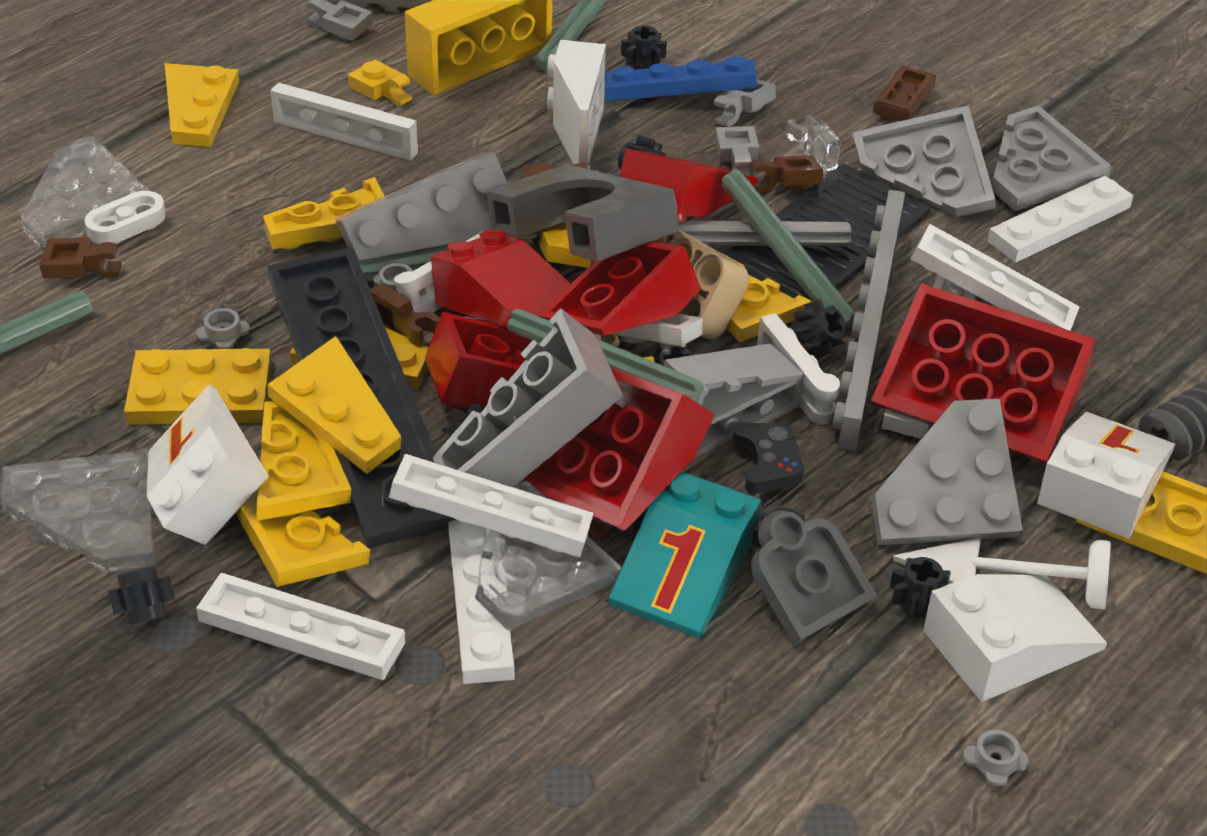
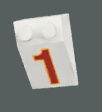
M208 385L148 451L147 498L163 528L204 545L214 537L269 477L215 387Z
M1085 412L1063 434L1047 462L1037 504L1129 539L1173 452L1175 443Z

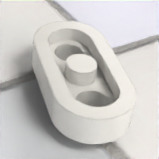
M138 191L90 211L85 217L87 236L96 244L104 242L118 244L129 237L153 229L162 223L166 216L163 198L156 192Z

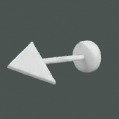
M981 537L893 555V561L905 565L906 559L909 557L911 559L928 557L937 561L943 570L951 572L948 584L976 574V569L1086 579V603L1091 608H1106L1111 541L1098 540L1090 545L1088 567L978 557Z

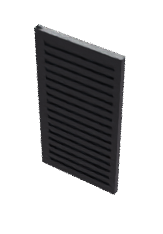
M843 163L823 178V184L814 185L776 215L781 221L850 223L851 242L848 246H802L838 290L865 268L867 257L875 258V256L868 255L872 230L881 231L873 229L877 205L886 206L889 190H899ZM905 194L897 240L930 214L931 206ZM735 246L724 254L743 264L748 275L760 281L769 278L780 284V292L794 299L801 295L813 302L769 246Z

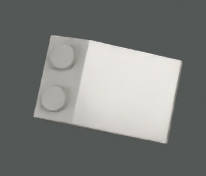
M560 40L556 55L550 54L548 59L547 77L554 78L553 87H549L547 109L553 110V126L573 165L577 163L589 164L604 110L606 44Z
M973 574L938 588L931 593L923 629L925 634L981 702L1105 650L1107 642L1048 576Z

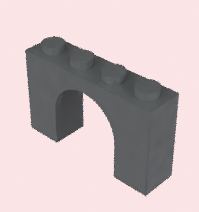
M568 164L487 190L492 230H502L505 232V235L520 238L566 222L570 254L594 261L606 259L678 232L677 203L674 189Z

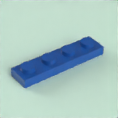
M731 57L724 62L717 63L694 60L683 66L659 63L650 66L649 69L637 70L625 66L615 68L612 72H605L606 101L757 88L754 59L747 60L744 57Z

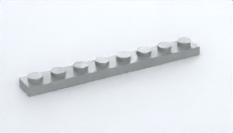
M889 190L886 206L877 205L873 229L881 231L872 230L868 255L875 256V258H866L862 282L870 283V285L861 284L857 309L864 310V313L855 312L851 338L859 340L858 342L849 341L845 367L853 368L852 372L843 371L839 397L846 398L847 400L846 403L837 401L832 425L833 429L841 430L838 444L839 449L856 452L905 197V192Z

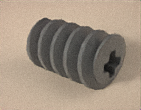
M1207 381L1199 382L1193 388L1185 390L1167 403L1159 405L1155 410L1147 412L1140 419L1139 431L1175 443L1170 456L1173 460H1183L1191 453H1195L1207 445Z

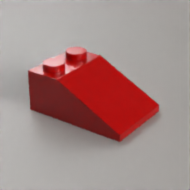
M626 148L620 177L674 189L678 222L685 223L687 216L704 218L732 200L722 188V178L732 172L731 170L696 161ZM743 174L754 187L758 177Z
M502 230L481 232L479 234L480 238L469 242L451 243L447 246L448 250L431 255L435 305L507 327V322L511 319V313L516 309H521L538 316L571 284L524 240L506 236Z
M651 241L606 259L594 261L538 316L550 321L561 308L593 334L606 336L675 316L687 306V303L701 290V287L684 246Z
M442 312L425 355V360L441 403L461 411L467 410L470 403L480 404L483 411L488 404L492 387L501 377L508 381L525 362L526 359L521 353L532 340L519 336L504 326Z

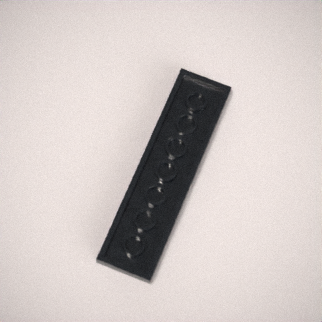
M353 247L268 265V278L299 362L336 336L401 435V448L368 474L334 449L351 487V505L367 548L447 529L448 522L456 520L455 518L424 508L413 507L405 502L389 498L392 482L404 455L408 454L434 463L433 457L436 451Z

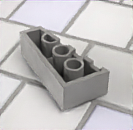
M482 152L335 218V221L347 248L353 247L359 261L467 241L482 231L492 230L487 190L508 183L495 153Z
M560 308L549 321L554 328L540 344L533 339L521 353L526 359L525 362L508 381L503 377L498 380L490 390L491 395L484 410L481 413L475 411L470 413L433 457L434 463L509 487L516 486L623 397L596 335Z

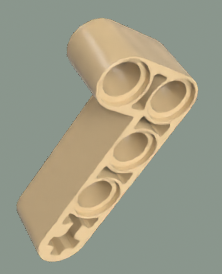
M678 229V232L652 241L684 246L701 290L677 314L703 318V335L700 337L708 340L719 337L726 329L749 284L747 270L739 263Z

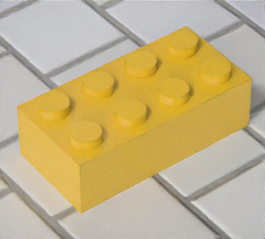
M432 0L405 11L408 76L434 96L538 53L552 36V0Z

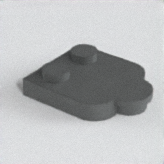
M774 511L761 521L758 529V538L762 547L753 555L751 562L752 573L793 645L878 597L840 531L830 521L822 518H813L804 522L797 514L787 511Z

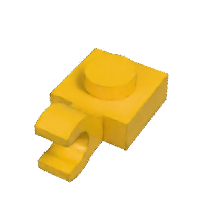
M374 59L373 61L366 62L362 67L347 74L349 88L373 100L384 96L397 106H402L412 100V96L405 93L402 87L410 83V78Z

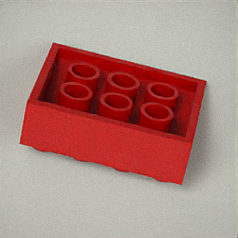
M920 283L871 399V404L934 425L953 401L1000 399L1009 452L1047 464L1075 406L1093 361L1095 339Z
M611 368L623 397L518 484L560 503L592 512L594 518L625 531L694 459L715 414L683 393Z

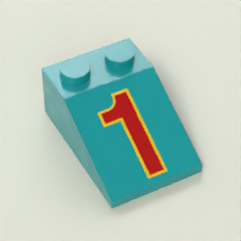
M681 471L649 505L609 596V605L700 639L753 547V527L759 524L761 499Z

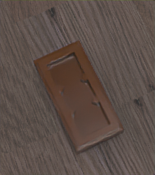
M901 65L875 100L873 113L897 121L912 119L934 88L936 75Z

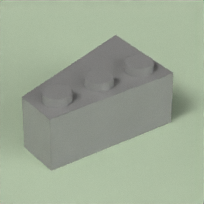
M771 344L666 359L664 362L665 367L693 377L703 383L704 390L700 395L698 404L715 414L694 458L731 441L733 426L738 422L767 423L800 407L804 373Z

